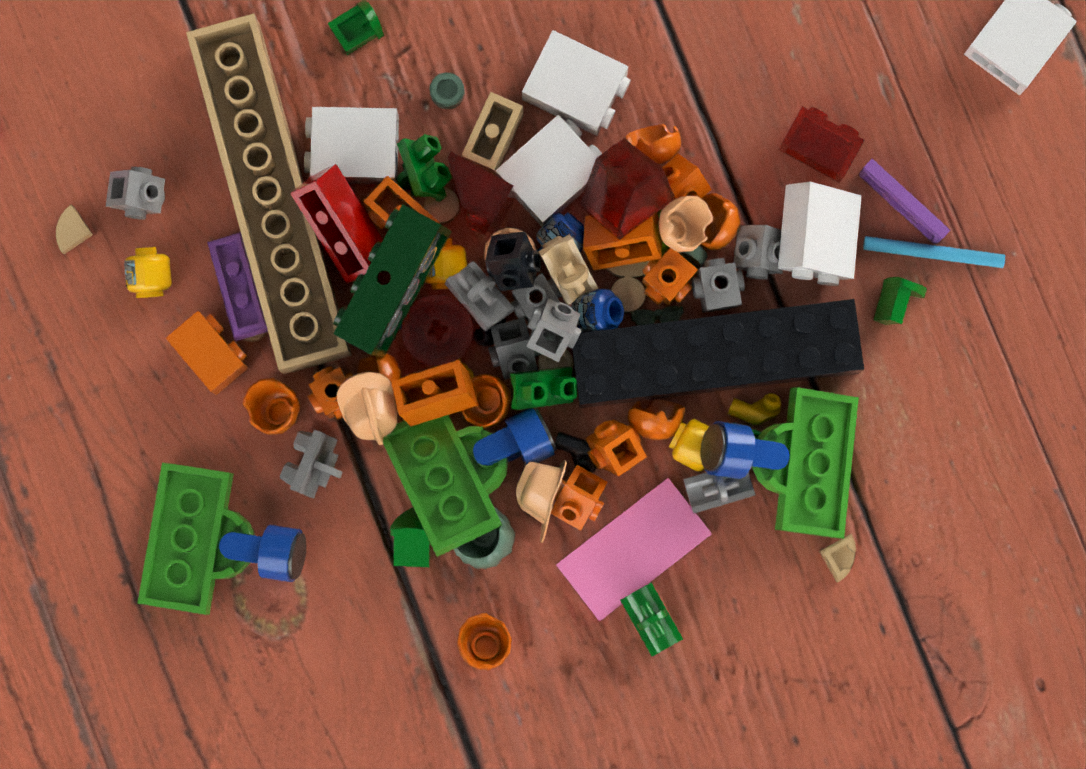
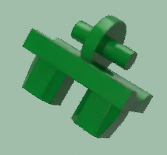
M426 134L416 141L403 138L397 143L403 160L402 167L404 170L397 176L398 185L403 190H411L412 195L415 197H432L436 201L441 202L447 197L444 186L452 179L449 168L444 163L435 162L434 156L442 149L439 139Z
M564 366L510 373L514 391L512 409L522 410L572 403L573 399L577 397V380L572 377V367Z
M652 582L620 600L651 657L683 640Z

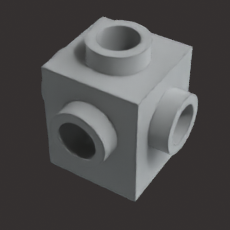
M131 167V170L110 172L106 207L125 211V217L145 220L146 214L161 213V207L165 200V179L153 176L151 169L143 167Z
M768 225L739 226L734 250L736 268L747 271L746 277L764 280L768 278V274H783V270L778 269L781 230Z
M724 258L704 261V267L699 268L696 277L692 278L693 295L695 299L700 298L702 313L732 309L742 305L740 292L745 290L742 271H736L735 262L725 264ZM714 280L721 283V289L715 286Z
M543 273L536 276L534 287L514 289L512 291L514 301L511 302V305L514 307L513 311L518 319L526 318L529 323L536 308L542 310L548 298L560 302L558 299L562 296L553 279L551 278L547 281ZM536 291L543 295V299L539 303H533L529 299V296Z
M548 298L542 310L536 308L529 320L527 327L532 329L526 347L559 362L566 348L573 349L579 338L581 329L576 326L580 313L574 311L565 303L556 302Z

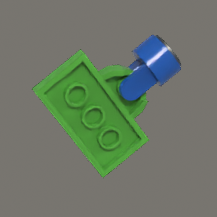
M799 387L790 388L787 422L771 425L764 429L757 439H755L752 429L747 425L716 421L709 426L701 443L700 456L702 465L709 475L735 479L745 477L752 466L757 480L767 490L779 494L775 530L844 539L859 397Z
M529 408L505 419L507 427L493 434L484 430L483 426H469L456 431L449 415L414 426H410L404 420L398 423L390 434L383 437V445L437 557L502 526L488 495L499 488L505 479L508 462L521 457L526 465L528 462L539 463L555 455L554 451L557 450L555 443L538 409Z
M162 462L138 604L210 615L215 580L230 579L242 573L250 563L258 564V573L261 578L294 582L300 576L306 556V537L301 529L277 525H268L262 537L255 536L250 522L240 513L228 509L233 473Z

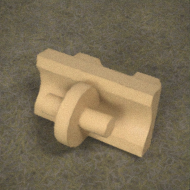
M570 234L563 238L561 236L555 237L545 243L542 250L538 251L567 305L573 303L579 296L598 289Z

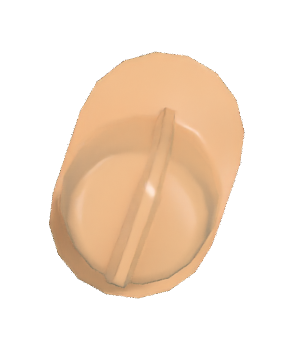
M365 372L348 378L340 385L337 392V402L344 421L358 438L376 440L379 446L383 445V437L390 434L397 425L398 410L390 380L380 373Z
M563 460L559 467L528 462L517 483L516 497L521 509L542 523L541 543H543L547 532L553 500L565 473L566 460Z

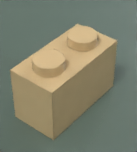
M490 92L461 155L463 164L495 178L496 170L501 166L523 118V106Z

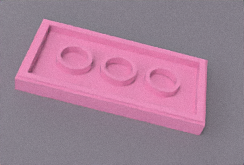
M667 478L561 560L556 566L596 618L601 621L622 605L620 601L622 598L650 583L712 533L696 513L693 514L691 506L670 479Z

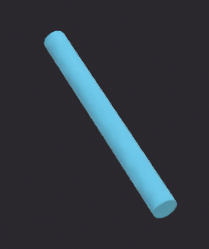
M865 236L863 241V250L997 268H1003L1005 264V254Z

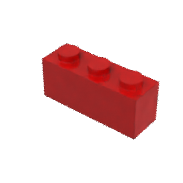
M334 164L310 176L290 194L348 284L356 280L359 274L365 275L371 264L368 261V256L376 242L382 243L383 239L337 164Z

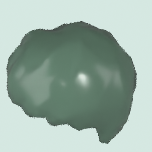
M497 508L495 510L502 523L501 527L453 549L456 556L460 557L463 563L470 564L476 569H487L496 567L503 558L512 553L515 531L511 527L509 519Z

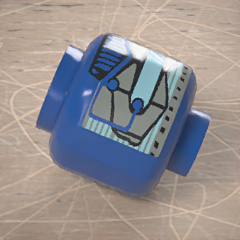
M569 212L565 215L555 213L536 234V239L541 245L537 251L542 250L543 245L555 237L561 236L563 238L570 234L579 252L583 250L584 225Z
M596 289L593 292H587L579 296L571 306L574 311L580 313L576 327L581 329V333L616 329L624 316V307L621 300L609 289Z

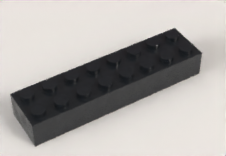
M855 299L580 333L572 349L579 408L859 374L864 370Z

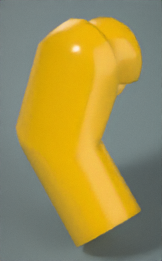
M773 393L766 394L764 398L753 404H748L734 398L727 414L753 425H761L779 414L782 402L779 396Z

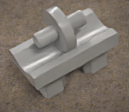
M474 261L469 263L459 273L446 279L445 285L485 331L514 310L511 303L495 286V280L491 276H486Z
M315 429L313 433L299 431L293 444L294 449L304 453L299 466L287 462L282 469L280 479L289 484L291 490L314 499L318 487L326 488L331 475L337 478L342 476L343 472L334 468L339 455L333 453L338 440Z
M707 472L683 479L693 514L755 496L749 473L742 479L709 475Z

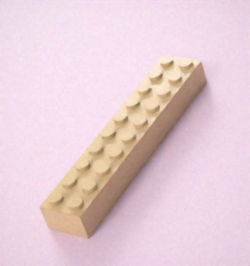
M250 14L186 32L278 370L285 375L352 356L349 343L333 334L337 327L333 325V322L339 312V307L321 242L290 194L304 181L260 23L255 14Z

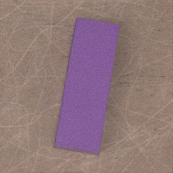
M871 159L860 171L859 176L933 244L939 243L950 231L946 225L876 161Z
M241 232L207 242L235 341L268 332Z

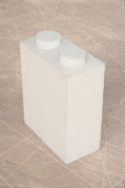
M1005 0L964 55L1015 93L1021 95L1077 21L1071 17L1072 14L1067 8L1060 4H1053L1048 0Z
M552 30L522 90V100L554 116L559 115L565 121L570 119L577 127L597 136L601 127L607 129L614 117L616 110L611 107L616 97L623 98L630 85L631 79L627 78L629 66Z
M312 107V117H306L305 123L306 138H311V152H305L304 156L305 173H310V176L337 164L348 184H380L386 176H389L397 184V143L399 142V114L397 108Z
M559 115L496 170V178L541 227L555 213H561L605 173L606 168L603 163L606 158L593 144L588 147L580 139L582 132L570 119L564 121Z
M811 181L786 185L778 269L792 272V278L811 280L813 277L818 278V284L837 286L839 285V280L854 279L862 196Z

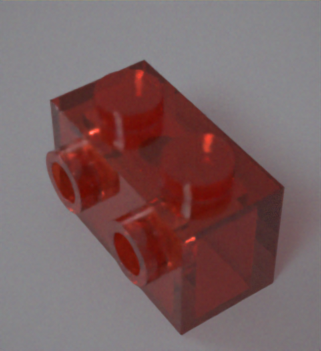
M802 106L779 151L840 183L861 148L864 139L858 137L859 132L853 127L846 124L838 126L827 120L828 115L815 107L807 109Z

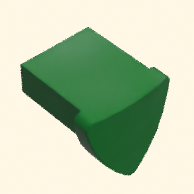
M366 0L360 1L355 7L328 23L329 28L347 55L376 37L379 40L384 36L380 21L373 7Z
M901 277L884 279L873 321L884 325L902 324L910 296L925 298L927 288Z
M412 507L400 514L390 527V535L394 536V566L429 568L431 543Z

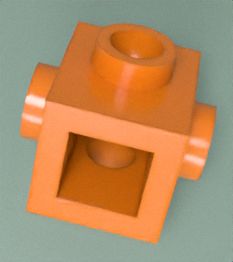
M676 154L647 181L655 193L652 199L661 209L667 203L679 197L698 196L702 199L712 190L699 168L680 154Z
M669 248L662 256V259L649 261L642 270L646 275L642 281V284L646 287L643 292L658 305L662 301L667 306L674 300L681 303L693 287L689 282L694 278L698 269L678 252ZM669 276L673 282L667 283L662 277Z
M329 366L313 376L315 381L308 384L313 393L308 395V398L317 414L324 412L329 419L336 417L337 420L343 418L337 402V396L333 398L328 397L326 390L333 385H337L339 388L344 381L354 376L352 372L345 374L340 367L334 370L332 366Z
M614 419L599 424L594 429V433L585 438L591 449L588 455L593 464L601 470L603 468L618 477L647 457L640 444L641 439L637 431L631 425H625Z
M576 465L568 481L562 479L554 498L557 501L551 510V514L581 531L587 519L595 521L601 511L604 502L599 500L608 482Z

